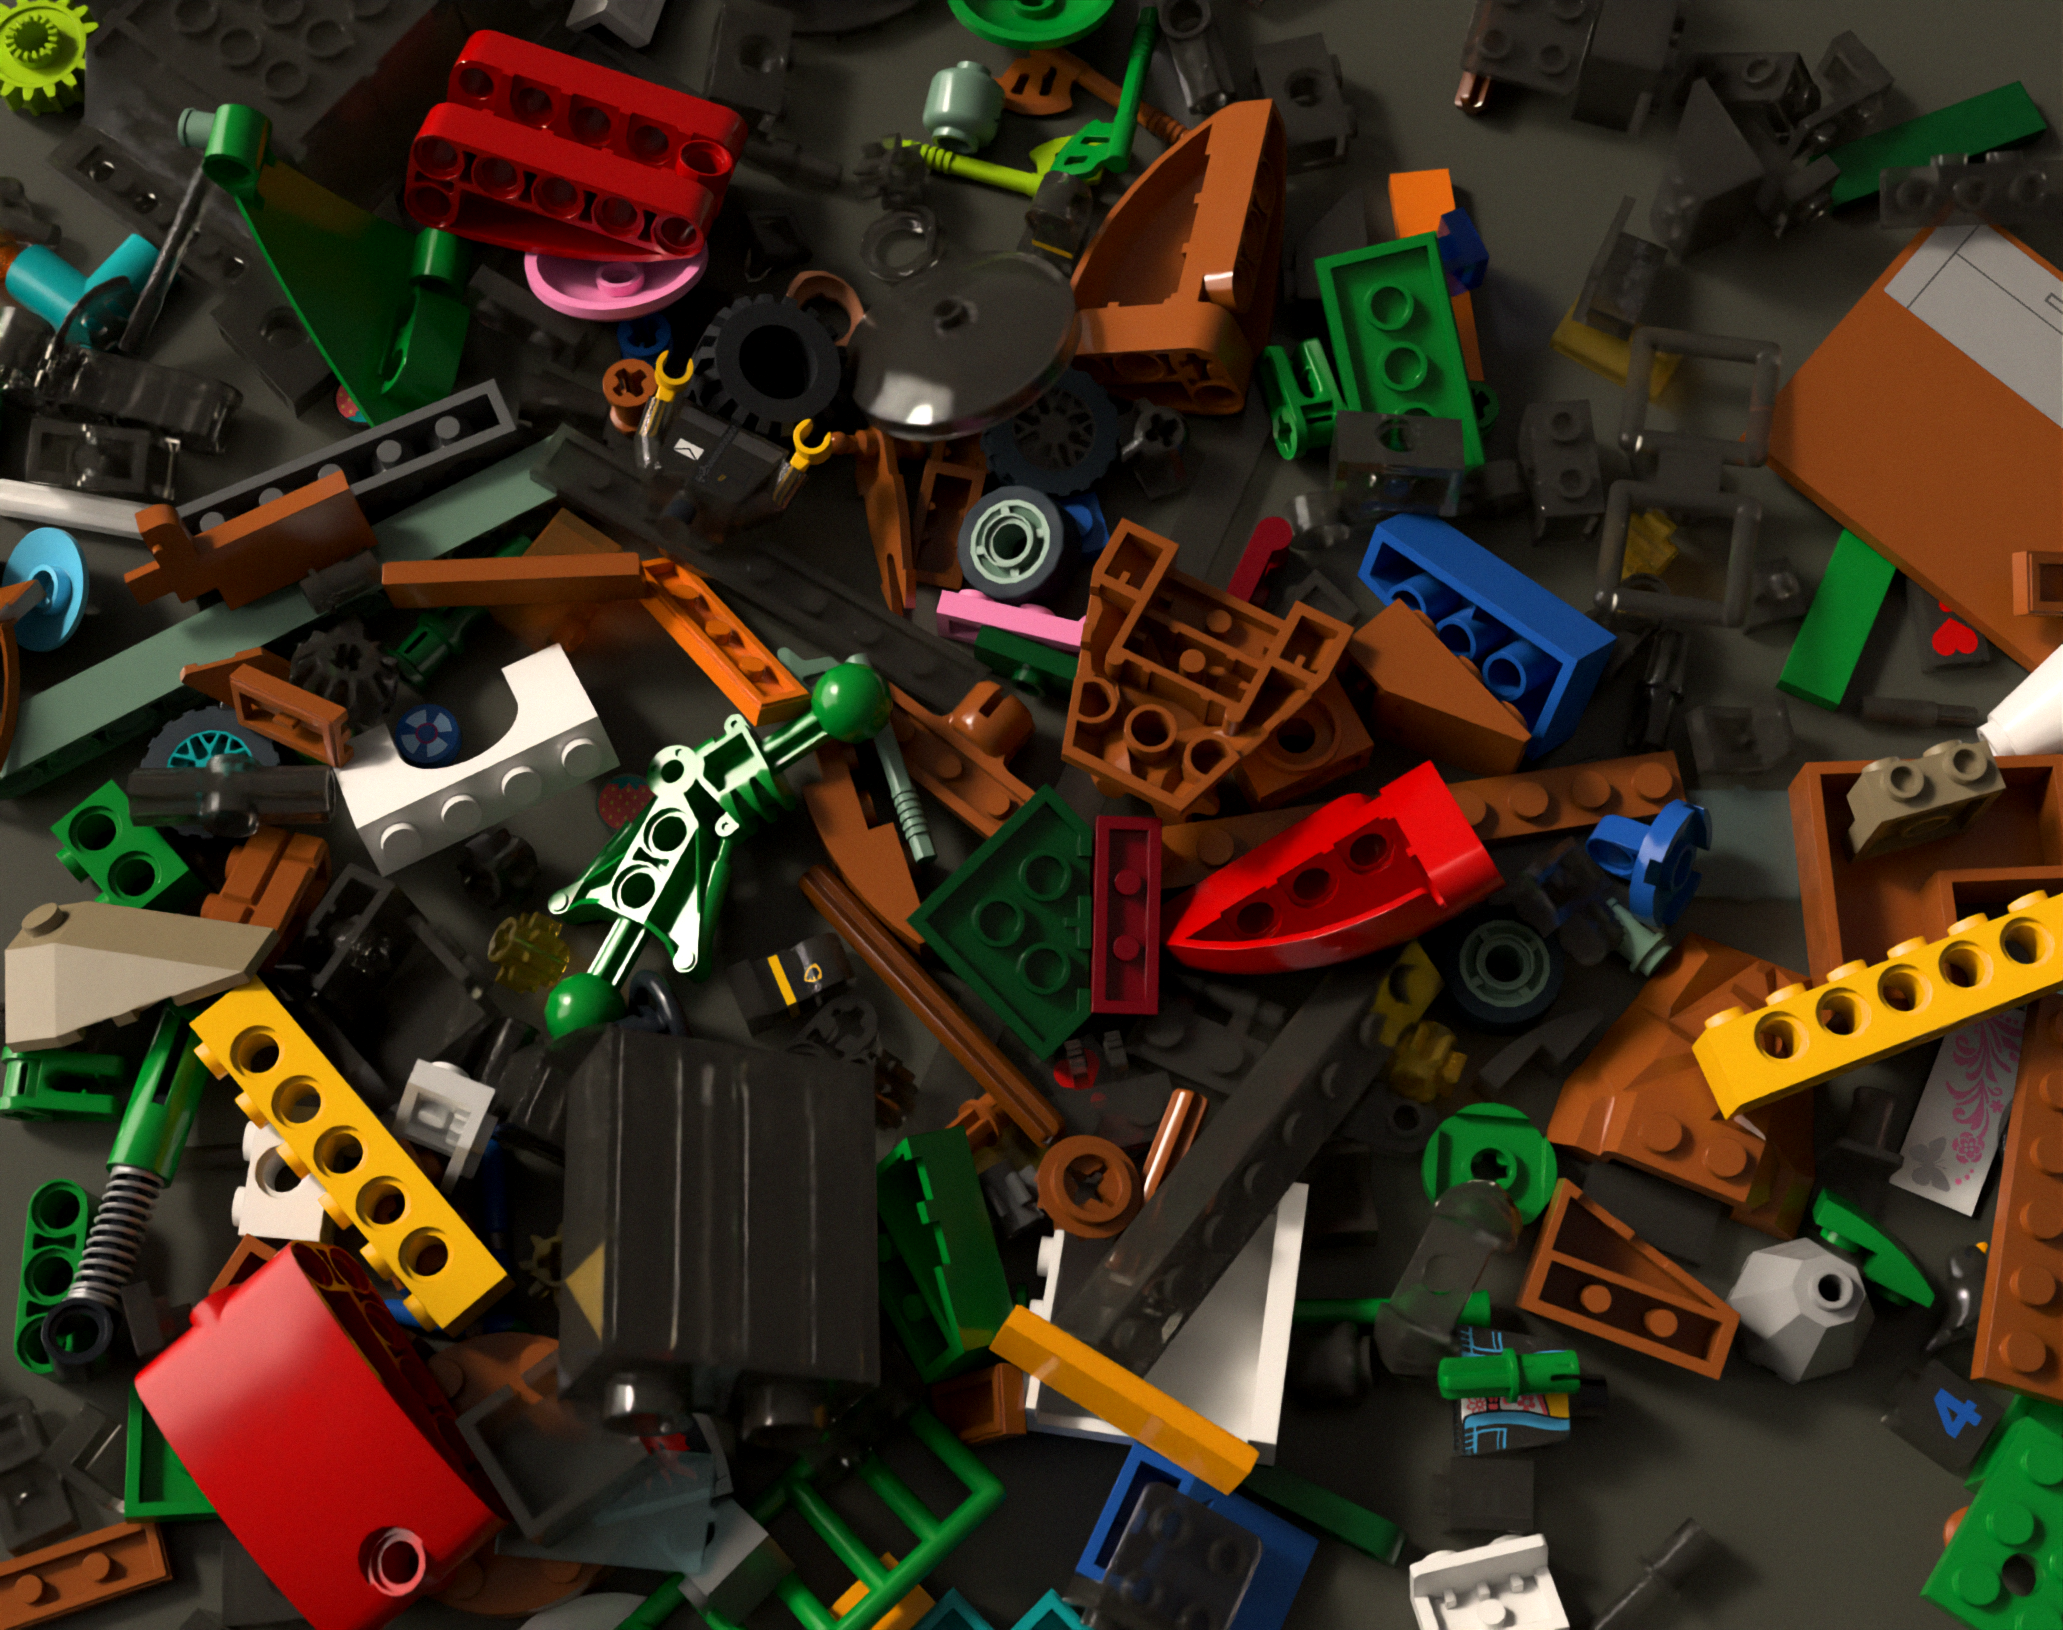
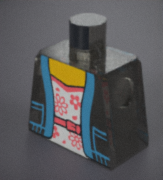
M1456 1324L1448 1334L1449 1358L1501 1355L1503 1348H1513L1515 1354L1565 1352L1567 1350L1566 1344L1558 1340L1467 1324ZM1572 1374V1379L1580 1380V1389L1577 1395L1519 1396L1517 1403L1510 1404L1507 1403L1505 1397L1450 1399L1453 1464H1466L1563 1446L1570 1440L1571 1436L1570 1416L1606 1415L1608 1390L1605 1375Z

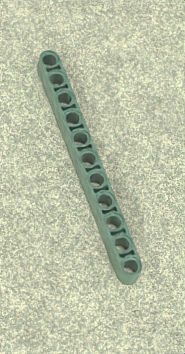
M564 431L551 435L373 525L372 527L379 544L230 611L224 600L19 703L14 735L8 756L0 773V800L21 796L212 699V697L181 682L179 673L186 665L197 663L200 666L235 657L236 652L260 646L289 660L393 607L382 586V566L387 562L489 558L501 547L514 530L530 537L589 507L603 496L607 484L580 436L573 431Z

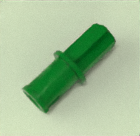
M1503 1348L1501 1355L1442 1359L1438 1368V1383L1442 1397L1448 1400L1505 1397L1507 1403L1510 1404L1517 1403L1519 1396L1577 1395L1580 1389V1380L1572 1379V1374H1580V1368L1575 1350L1515 1354L1513 1348Z

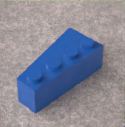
M1420 505L1377 524L1357 576L1386 607L1400 598L1412 611L1417 609L1425 613L1437 627L1440 634L1439 640L1456 657L1463 655L1477 667L1483 677L1484 687L1500 703L1507 701L1522 714L1528 725L1527 731L1532 736L1525 754L1532 761L1572 738L1618 637Z

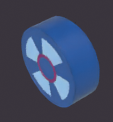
M422 704L411 708L401 717L395 731L396 744L405 760L416 768L440 769L456 758L462 745L461 729L454 716L447 709L436 704Z

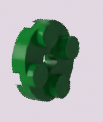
M1497 1103L1468 1105L1455 1112L1454 1116L1444 1120L1430 1137L1424 1150L1421 1164L1423 1188L1431 1202L1432 1211L1436 1218L1445 1224L1452 1225L1464 1234L1478 1238H1502L1529 1227L1552 1198L1556 1186V1156L1547 1137L1543 1138L1539 1130L1529 1123L1530 1118L1521 1111ZM1483 1154L1494 1155L1495 1165L1500 1168H1506L1507 1177L1497 1179L1493 1187L1483 1186L1481 1179L1473 1176L1471 1172V1165H1479Z

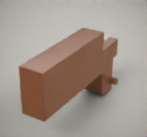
M340 470L196 536H192L179 512L170 505L156 504L135 513L139 533L155 561L124 574V578L140 607L172 592H175L180 602L184 603L218 588L230 611L379 543L373 527L343 470Z

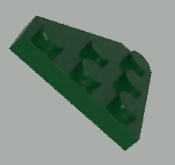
M1047 783L1032 795L904 920L1042 1062L1091 1015L1089 949H1091L1092 896H1090V857L1092 856V829Z

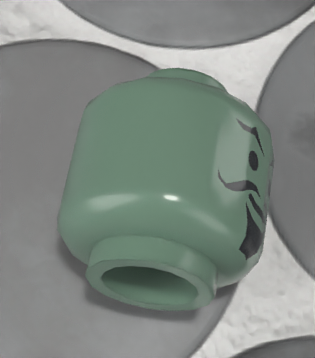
M961 61L957 64V67L939 71L931 81L923 112V125L932 135V142L940 149L943 148L948 152L950 150L956 154L967 156L974 155L979 148L989 146L997 137L1005 106V91L996 80L991 78L990 69L976 62Z

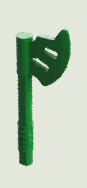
M1148 6L1140 10L1138 22L1133 33L1127 60L1128 67L1114 123H1102L1095 119L1069 139L1057 154L1049 170L1046 183L1048 197L1054 198L1059 196L1071 182L1095 177L1104 167L1115 173L1127 170L1137 129V117L1147 71L1151 64L1158 32L1157 26L1160 12L1156 7ZM1090 142H1091V143H1104V144H1099V145H1097V146L1088 145Z

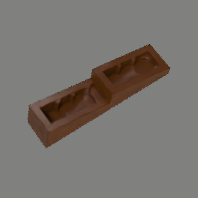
M957 346L955 348L931 458L926 461L910 531L913 569H916V583L956 592H960L963 589L965 577L957 558L958 534L966 514L987 494L992 475L985 465L987 461L985 453L980 450L979 440L982 438V429L979 428L981 418L985 414L986 406L992 396L1007 379L1009 380L1018 371L1015 358Z

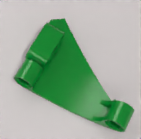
M224 104L218 107L201 169L210 180L234 197L258 246L290 303L371 428L449 397L455 382L469 323V308L461 304V300L465 294L474 256V241L430 227L415 235L358 207L278 159L269 147L273 124L265 114L254 108L239 104Z

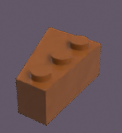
M1558 1178L1514 1305L1719 1380L1741 1314L1672 1260L1662 1255L1626 1224L1616 1219L1584 1194L1581 1189L1567 1178Z

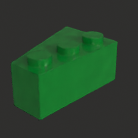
M964 1125L906 1137L832 1208L924 1384L928 1385L980 1369L998 1354L988 1348L999 1329L1013 1311V1305Z

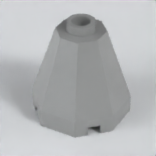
M1807 1237L1752 1252L1747 1257L1740 1271L1741 1274L1725 1303L1741 1314L1735 1337L1742 1358L1759 1367L1764 1365L1778 1373L1777 1377L1792 1385L1842 1372L1852 1367L1876 1318L1857 1265Z

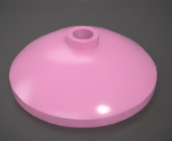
M706 239L701 252L694 257L686 259L651 262H607L562 258L526 252L524 263L531 290L538 299L552 309L586 321L620 322L654 314L680 300L703 276L707 267L709 252Z

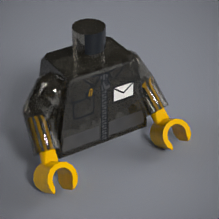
M669 350L661 353L657 359L655 380L659 387L655 397L650 395L648 397L633 444L639 478L649 485L644 503L650 511L660 515L656 520L658 533L663 539L675 545L686 544L694 533L715 544H723L738 530L749 532L781 520L810 477L805 473L809 465L821 464L830 457L832 453L831 433L828 432L820 446L816 448L805 447L803 441L810 435L813 422L812 419L801 421L793 433L796 453L788 462L789 450L746 428L739 427L728 419L686 398L682 399L679 406L673 404L676 394L683 392L690 385L694 365L690 358L685 375L678 379L670 378L663 372Z

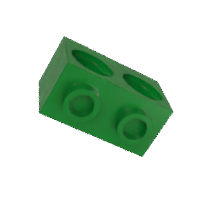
M112 779L50 827L51 831L65 846L55 854L80 883H83L91 876L103 890V893L94 899L95 902L176 914L206 889L203 883ZM109 830H116L115 838L110 845L101 850H93V844L99 835ZM145 875H155L154 883L147 892L138 896H131L132 887L138 879Z

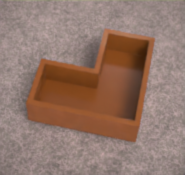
M2063 754L1994 756L2006 789L1969 832L1848 864L1840 843L1842 837L1855 821L1846 796L1862 775L1861 770L1878 760L1806 762L1788 787L1810 978H1812L1813 989L1829 983L1826 975L1850 962L1864 959L1869 968L1889 960L1887 952L1910 939L1924 936L1927 943L1931 944L1949 937L1947 929L1957 923L1955 904L2014 902L2023 896L2039 890H2045L2049 898L2063 893ZM1900 759V760L1911 761V760H1915V759ZM1945 963L1944 971L1947 978L1953 984L1966 988L1964 970L1957 965ZM1889 986L1883 987L1884 998L1891 1007L1899 1011H1909V1002L1900 990ZM1833 1010L1821 1011L1822 1021L1831 1032H1849L1847 1021L1841 1014Z

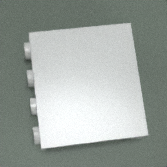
M1096 1172L1092 1178L1088 1177L1082 1183L1071 1178L1078 1186L1077 1192L1074 1194L1076 1199L1073 1201L1076 1206L1080 1203L1084 1204L1090 1198L1101 1203L1094 1194L1095 1189L1098 1187L1097 1181L1102 1176L1101 1173ZM1282 1181L1280 1197L1180 1183L1144 1277L1140 1282L1124 1280L1106 1270L1105 1263L1116 1235L1107 1241L1102 1238L1089 1239L1079 1243L1077 1236L1065 1230H1055L1054 1237L1042 1236L1039 1248L1037 1276L1047 1277L1044 1299H1032L1029 1310L1257 1449V1452L1260 1454L1255 1462L1256 1464L1274 1466L1309 1184ZM1023 1370L1024 1401L1028 1430L1133 1445L1136 1442L1147 1447Z

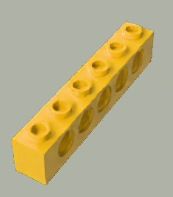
M2045 890L2030 893L2009 904L2007 908L2010 913L1991 921H1988L1985 913L1970 916L1950 926L1947 929L1950 936L1928 944L1924 936L1910 939L1890 949L1887 952L1889 960L1868 968L1864 959L1856 960L1827 974L1826 977L1829 983L1806 991L1803 983H1796L1769 995L1765 999L1768 1004L1767 1007L1745 1014L1742 1006H1737L1707 1019L1704 1022L1707 1030L1694 1043L1692 1050L1725 1120L2063 990V893L2051 898L2047 896ZM2005 940L2020 944L2029 956V964H2022L2012 959L2006 951ZM1950 963L1962 968L1968 976L1969 988L1953 984L1945 974L1944 964ZM1889 986L1900 990L1909 1002V1011H1899L1891 1007L1884 998L1883 987ZM1833 1010L1841 1014L1847 1021L1849 1034L1838 1035L1831 1032L1822 1021L1821 1011ZM1771 1033L1780 1037L1787 1046L1788 1058L1777 1059L1768 1055L1760 1044V1034Z
M256 974L250 982L233 988L189 1024L203 1041L194 1049L197 1056L219 1081L227 1074H231L244 1090L242 1094L234 1099L260 1130L269 1123L275 1127L285 1140L276 1151L301 1180L310 1173L314 1174L327 1190L318 1199L319 1203L343 1231L353 1223L358 1227L369 1241L360 1252L385 1281H388L397 1274L412 1293L402 1303L428 1333L439 1325L443 1331L454 1339L517 1286L505 1269ZM268 1046L279 1047L278 1060L271 1069L263 1073L251 1072L252 1058L260 1049ZM308 1095L320 1096V1109L314 1118L304 1123L292 1122V1109L298 1100ZM347 1145H361L363 1156L359 1165L348 1173H334L333 1159L336 1153ZM391 1194L403 1195L405 1198V1209L402 1215L393 1223L386 1225L376 1224L374 1212L379 1201ZM441 1244L447 1246L448 1259L444 1268L431 1276L418 1275L416 1262L419 1254L430 1245Z

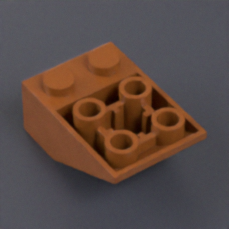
M1398 598L1352 636L1336 666L1335 675L1364 727L1373 736L1486 778L1516 774L1532 737L1527 731L1528 725L1524 717L1512 704L1507 701L1500 703L1484 687L1481 673L1468 658L1463 655L1456 657L1439 640L1440 634L1437 627L1425 613L1417 609L1412 611Z

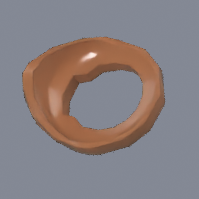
M804 271L799 273L789 283L785 296L798 300L796 308L800 310L808 300L818 296H822L827 301L837 302L846 310L850 317V330L843 339L834 342L836 346H845L847 352L851 351L864 334L865 313L854 289L843 279L825 271Z

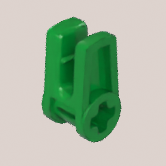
M1312 338L1302 341L1295 347L1291 354V360L1288 359L1283 346L1273 345L1265 347L1256 359V369L1272 420L1275 443L1283 458L1287 460L1299 459L1305 455L1307 450L1323 447L1332 452L1348 448L1352 437V422L1349 410L1340 397L1319 339Z
M8 1046L3 1047L1 1062L7 1066L3 1096L0 1097L1 1118L33 1123L51 1122L53 1120L122 1123L124 1107L118 1098L112 1095L90 1094L86 1089L82 1090L81 1093L58 1090L63 1083L69 1081L99 1082L104 1087L108 1083L127 1082L131 1065L126 1058L118 1055L57 1051L53 1049L12 1053Z

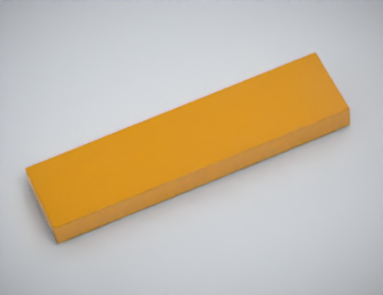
M1017 1304L988 1348L1227 1496L1250 1474L1260 1454L1254 1447L1022 1305L1019 1306Z

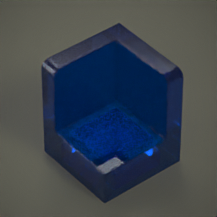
M1464 207L1441 215L1437 237L1452 298L1482 286L1490 256Z

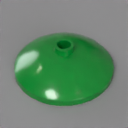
M1118 0L947 1L951 11L960 23L978 37L1011 49L1036 51L1065 46L1089 35L1108 19Z

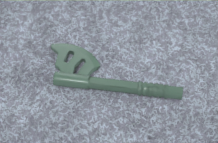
M786 647L780 648L777 651L778 661L811 695H813L815 686L808 687L804 681L823 676L829 669L841 665L831 656L805 661ZM867 653L855 654L845 661L865 664L873 668ZM889 719L888 724L873 740L892 792L891 797L894 801V806L900 818V823L903 826L904 834H906V840L912 849L916 864L932 863L938 858L931 838V830L928 827L929 825L927 819H925V813L922 811L923 808L915 786L912 784Z

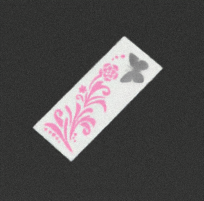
M2015 1008L1945 1035L1888 1183L1970 1217L1972 1216L2011 1113L2026 1012Z

